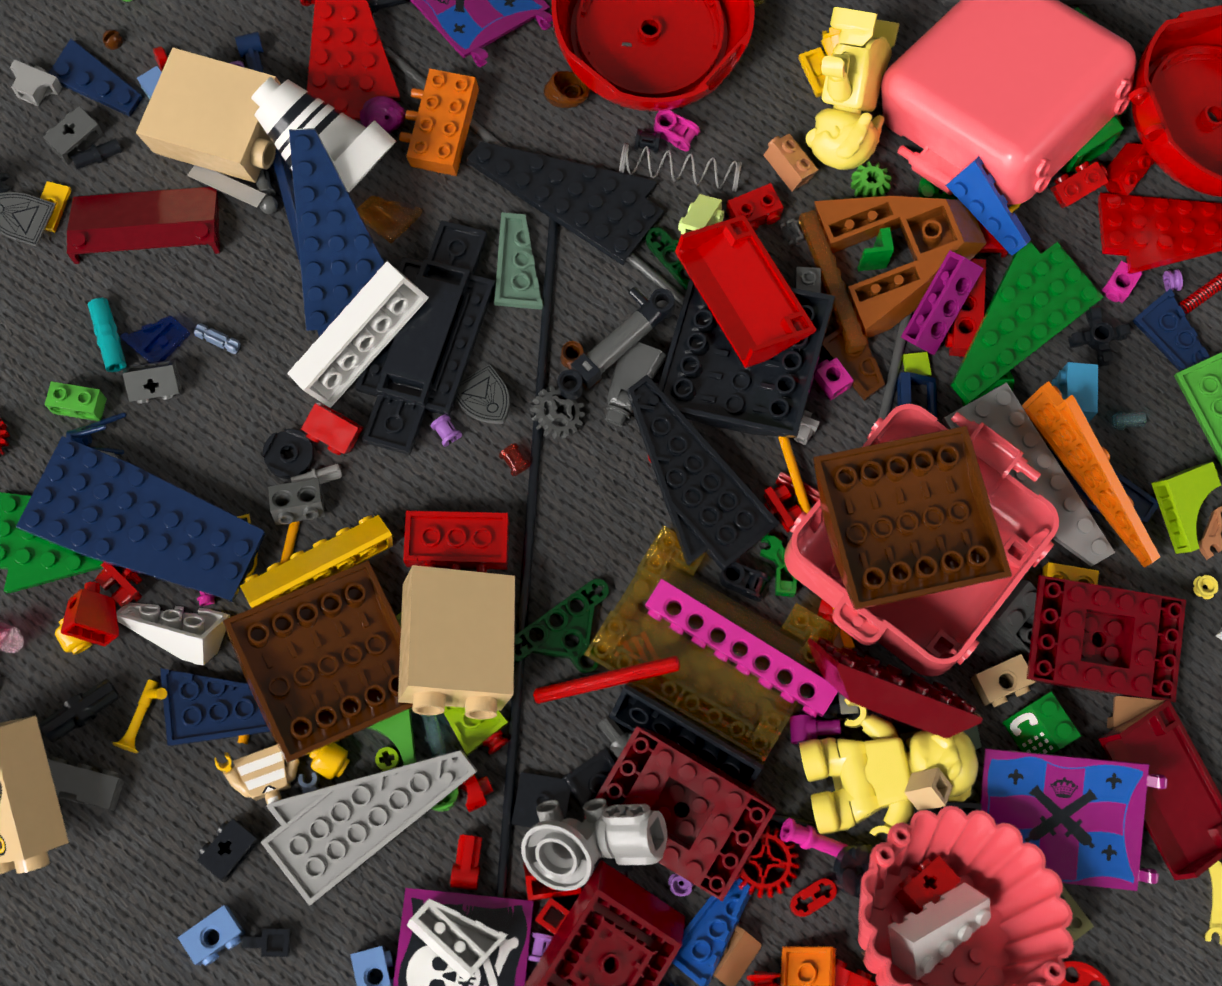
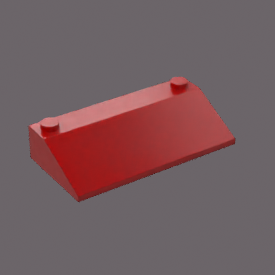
M744 215L681 234L675 253L745 368L769 360L816 332L817 329Z

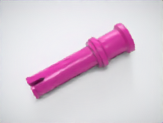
M792 818L786 819L781 827L780 839L784 842H795L802 849L814 848L837 857L838 853L847 846L845 843L817 833L816 829L812 826L804 827L797 824Z

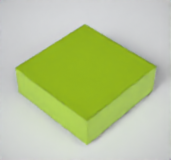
M928 352L903 354L902 359L905 372L931 377Z

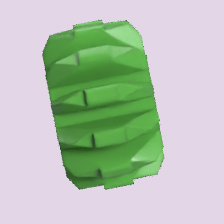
M870 161L866 163L865 167L863 165L857 167V170L852 174L851 179L853 181L850 185L851 189H855V197L861 194L863 195L862 198L885 196V193L890 191V182L892 180L891 176L887 175V168L880 169L879 162L872 166Z

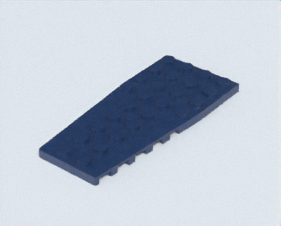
M63 436L16 525V528L85 557L117 567L127 568L133 572L143 573L162 581H169L181 587L191 588L210 596L227 599L230 602L235 601L240 585L243 584V580L265 537V532L262 529L143 469Z

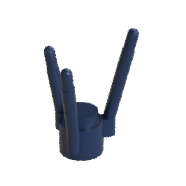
M121 413L87 426L68 430L66 438L88 446V444L92 443V433L105 430L107 428L106 424L124 418L127 414ZM91 447L114 454H124V450Z

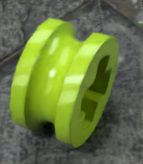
M390 747L381 748L375 756V762L382 771L396 768L400 761L398 753ZM386 752L395 758V760L391 761L392 765L390 766L380 763V759L384 758L383 754Z

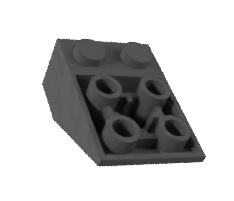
M1020 580L988 624L1029 658L1037 589L1030 581Z

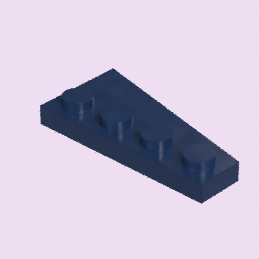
M72 39L69 40L48 73L56 76L62 86L131 117L142 99L141 94Z

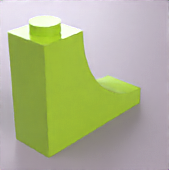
M1213 462L1190 467L1151 483L1176 554L1193 552L1200 549L1196 533L1199 509L1208 494L1221 486L1218 472Z

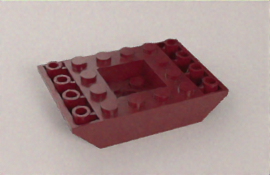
M1039 575L1027 679L1044 684L1119 696L1164 701L1169 699L1170 702H1175L1186 600ZM1096 632L1102 637V643L1099 647H1096L1092 642V636Z
M819 637L818 641L812 638L808 639L807 643L820 675L853 704L946 739L980 724L983 720L975 712L976 708L967 704L966 700L958 697L957 693L949 690L947 686L934 681L932 684L925 681L926 678L912 672L910 676L902 673L903 669L895 665L888 664L887 667L879 665L880 661L869 655L862 657L856 654L855 650L842 646L840 649L834 646L833 642Z
M636 726L595 798L605 799L608 807L624 804H647L651 811H659L666 822L667 843L663 853L664 856L658 863L721 901L724 900L776 811V808L754 789L667 737L640 726ZM678 802H685L689 806L690 811L687 815L681 816L676 812L675 805Z
M601 860L524 986H658L682 946L685 916ZM609 957H614V968L610 971H605V960Z

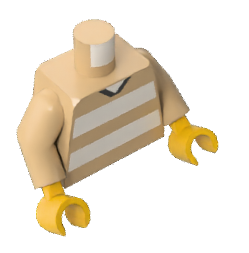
M278 745L233 761L234 765H231V757L227 752H224L227 759L225 763H219L215 757L216 768L223 771L228 782L244 797H251L255 801L265 798L267 805L281 800L280 792L291 788L290 783L295 779L299 765V759L287 763Z

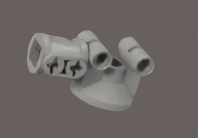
M593 799L583 806L586 819L582 823L573 818L564 819L559 802L557 800H548L537 806L536 811L540 822L529 829L521 845L524 863L537 880L556 890L571 891L580 888L587 882L599 858H615L616 863L619 865H649L657 863L664 856L663 853L667 843V827L663 815L659 811H651L647 804H624L608 807L605 799Z

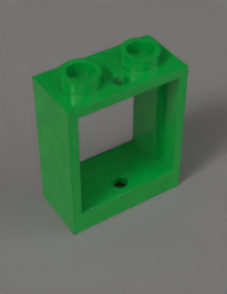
M1114 116L1061 168V171L1069 176L1076 171L1075 168L1086 161L1091 162L1110 150L1124 130L1121 121Z

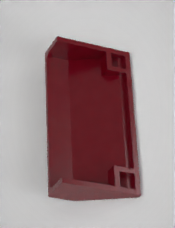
M213 187L73 197L67 227V254L74 264H79V254L208 244L212 247L215 254L220 253L218 190Z
M1170 700L1161 702L1099 738L1109 760L1149 764L1148 774H1161L1167 778L1168 783L1165 789L1147 786L1144 824L1174 880L1197 878L1222 858V796Z

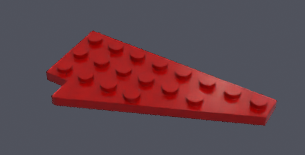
M315 0L307 91L353 120H360V112L366 101L371 98L385 96L395 101H400L401 97L367 0Z
M1109 193L1099 194L1098 210L1102 254L1126 256L1128 274L1222 251V203Z

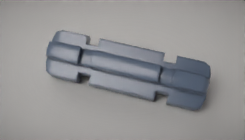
M202 323L197 324L194 329L196 337L200 339L205 338L207 342L222 349L225 348L233 354H236L241 347L239 340L232 337L229 338L228 335L213 328L209 329L208 326Z

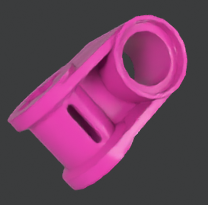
M671 110L659 111L654 122L655 134L661 132L662 139L685 152L690 149V143L694 136H698L700 133V128L694 122L686 120ZM666 122L670 126H662L660 123Z

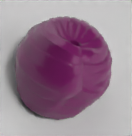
M378 96L366 101L360 112V120L366 128L375 120L390 134L399 129L404 123L405 110L395 100L385 96Z

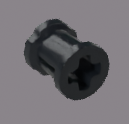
M638 128L634 149H644L647 146L649 150H653L654 153L658 154L661 132L656 134L649 133ZM643 139L651 140V141H653V143H652V142L643 141Z

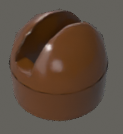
M111 29L105 31L103 43L106 48L115 50L122 45L123 39L119 32Z

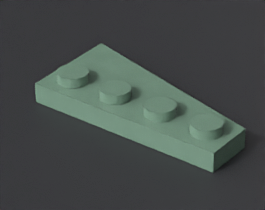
M501 212L494 305L542 310L543 304L539 292V283L535 271L525 214Z

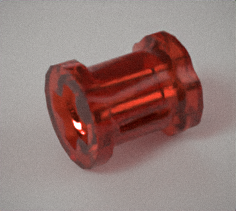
M517 443L509 445L499 454L500 459H504L511 469L510 473L512 476L519 475L531 465L529 460H525L519 452Z

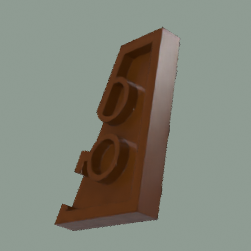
M856 316L826 337L822 350L830 360L837 357L854 380L852 387L865 401L881 390L885 383L868 346V339L861 328L859 316Z

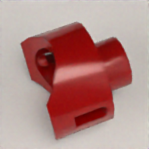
M473 774L458 786L459 789L468 793L466 807L469 813L488 805L484 796L492 793L493 789L487 776L477 780L475 774Z

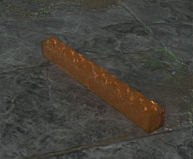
M815 210L802 213L798 221L817 268H821V280L828 295L836 297L833 312L848 351L851 354L864 350L867 338L861 331L862 325L856 318V310L852 308L851 297L847 294L846 284L840 277L841 271L835 264L836 258L830 251V243L826 241V233L824 228H821L820 217L816 215Z

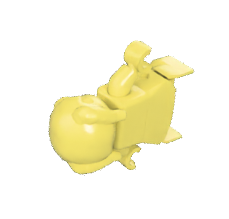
M833 7L830 21L832 28L841 31L838 41L840 44L835 46L832 56H825L821 65L822 74L826 75L822 100L824 103L833 105V109L827 108L817 113L815 128L807 133L806 143L808 147L812 148V152L818 160L825 165L839 170H850L866 162L875 152L876 146L879 143L884 117L878 115L872 119L870 113L861 114V112H872L876 108L882 77L890 62L891 48L895 46L900 23L877 20L878 14Z
M847 699L844 701L848 707L857 706L860 708L861 713L856 720L847 719L845 725L850 728L862 726V731L873 740L863 742L829 737L799 742L803 767L808 782L826 779L828 776L833 778L834 792L825 791L811 794L816 825L819 833L822 835L846 831L887 807L889 808L883 819L886 822L885 825L877 826L869 833L874 836L879 833L888 834L889 829L897 823L907 824L914 814V805L904 793L911 773L939 767L953 786L947 802L960 803L970 797L972 785L978 774L979 765L975 747L965 732H960L946 739L925 730L919 731L906 740V745L909 748V751L906 752L904 743L891 722L874 714L869 716L866 708L853 704Z

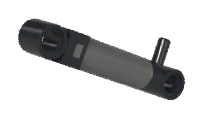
M636 287L631 288L629 295L641 307L586 355L583 353L571 363L572 369L561 372L557 380L561 396L570 400L579 398L584 390L583 384L590 389L602 378L601 374L662 320L671 317L675 310L673 293L668 289L660 288L655 290L648 300ZM662 300L669 303L668 306L663 308L658 307L656 304ZM568 381H575L577 383L573 389L564 387Z

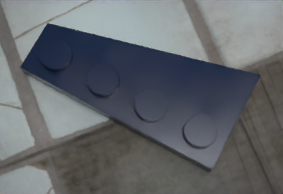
M1170 288L1135 317L1132 322L1179 371H1182L1211 357L1205 347H1202L1195 329L1191 328L1185 317L1184 310L1176 302L1175 295Z

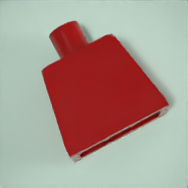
M85 583L84 589L74 594L67 603L61 634L105 647L119 636L115 600L112 597L100 594L99 583Z

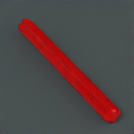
M672 656L537 688L533 692L535 702L540 704L678 671L680 662L677 656Z

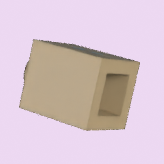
M938 767L911 773L904 793L915 808L921 811L946 806L953 786Z

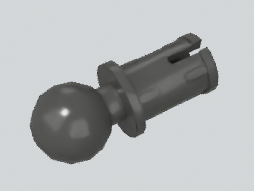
M261 170L256 184L258 191L266 195L260 202L259 208L265 214H273L278 208V202L274 197L276 194L275 189L272 188L269 172L265 171L264 175V170Z

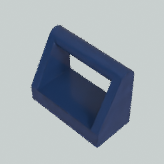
M900 372L897 378V406L911 404V385H927L928 412L938 418L936 378L911 372Z

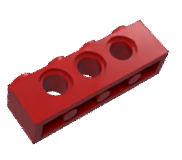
M972 258L970 260L984 269L964 302V305H967L970 310L966 311L961 308L950 327V333L946 334L945 347L949 348L950 356L965 357L984 318L986 259ZM959 327H965L969 333L961 332Z

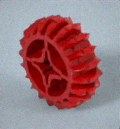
M766 826L759 838L761 840L759 853L757 855H749L745 864L751 865L756 869L757 882L747 876L743 867L735 879L741 878L743 880L738 886L740 889H743L746 884L750 886V895H752L754 889H757V898L763 897L764 890H766L768 898H772L773 888H775L779 895L782 894L781 884L786 888L791 887V883L786 878L796 879L797 877L790 870L799 868L798 863H791V859L798 858L799 854H790L789 850L793 849L795 844L790 843L786 846L784 841L777 837L780 833L778 828L771 835L769 834L770 827ZM769 842L779 847L783 853L784 860L772 856ZM765 850L764 855L767 856V859L772 864L766 865L762 873L763 868L759 867L761 864L758 865L757 861L752 860L760 859ZM771 868L784 869L777 881L765 884L768 871Z

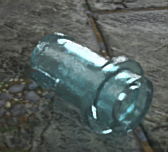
M1118 411L1112 416V425L1119 431L1129 427H1144L1146 425L1144 411L1131 413Z

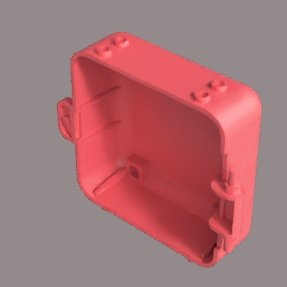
M960 0L885 71L881 81L884 123L894 133L901 137L905 136L924 149L921 153L913 152L902 145L898 149V154L909 160L908 163L912 165V170L948 195L953 193L946 187V184L979 156L983 161V169L987 174L990 173L995 180L993 185L1000 195L1003 194L1008 201L1007 204H1020L1028 201L1037 192H1043L1051 178L1116 114L1120 115L1125 111L1130 102L1128 95L1133 89L1136 54L1132 45L1127 40L1059 0Z
M903 404L894 408L885 419L880 417L871 428L872 431L867 436L868 440L862 447L948 430V428L938 422V418L923 407L914 404ZM958 412L955 413L951 420L960 427L967 426L1012 573L1011 577L854 610L835 563L822 515L820 499L808 513L803 511L794 522L795 525L791 529L793 534L784 555L785 565L789 573L834 608L832 617L837 626L863 645H872L878 642L914 671L924 676L944 674L956 662L961 665L980 643L976 638L1030 567L1033 566L1035 568L1054 546L1051 540L1059 528V516L1052 503L1042 495L1035 494L1008 474L1013 469L1017 473L1022 472L1034 482L1040 477L1041 473L1027 464L1028 460L1022 457L1024 453L983 422L980 425L974 420L971 422Z

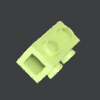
M699 194L695 202L690 204L687 215L682 217L679 222L678 230L681 231V234L722 222L724 218L722 200Z

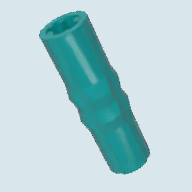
M95 298L88 302L87 305L94 326V334L97 337V344L100 348L106 371L118 372L126 368L127 364L121 347L120 336L117 332V326L114 322L108 299Z

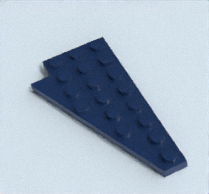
M289 129L306 331L326 330L385 262L316 129Z

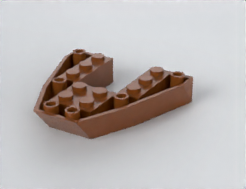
M879 196L814 201L816 214L832 253L878 236L880 228L890 227L892 231L900 227L914 259L911 263L848 286L850 299L867 338L890 330L917 309L949 250L971 260L987 243L976 217L960 200Z

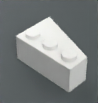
M431 899L427 900L407 924L417 936L466 982L507 936V934L501 931L498 932L484 926L483 923L460 915L459 912Z

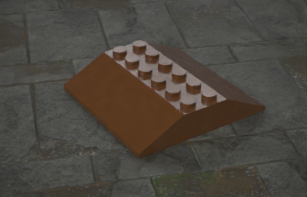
M967 426L813 458L824 523L837 569L854 610L1012 576Z
M369 561L223 620L246 681L287 763L413 708V703L398 702L401 627Z

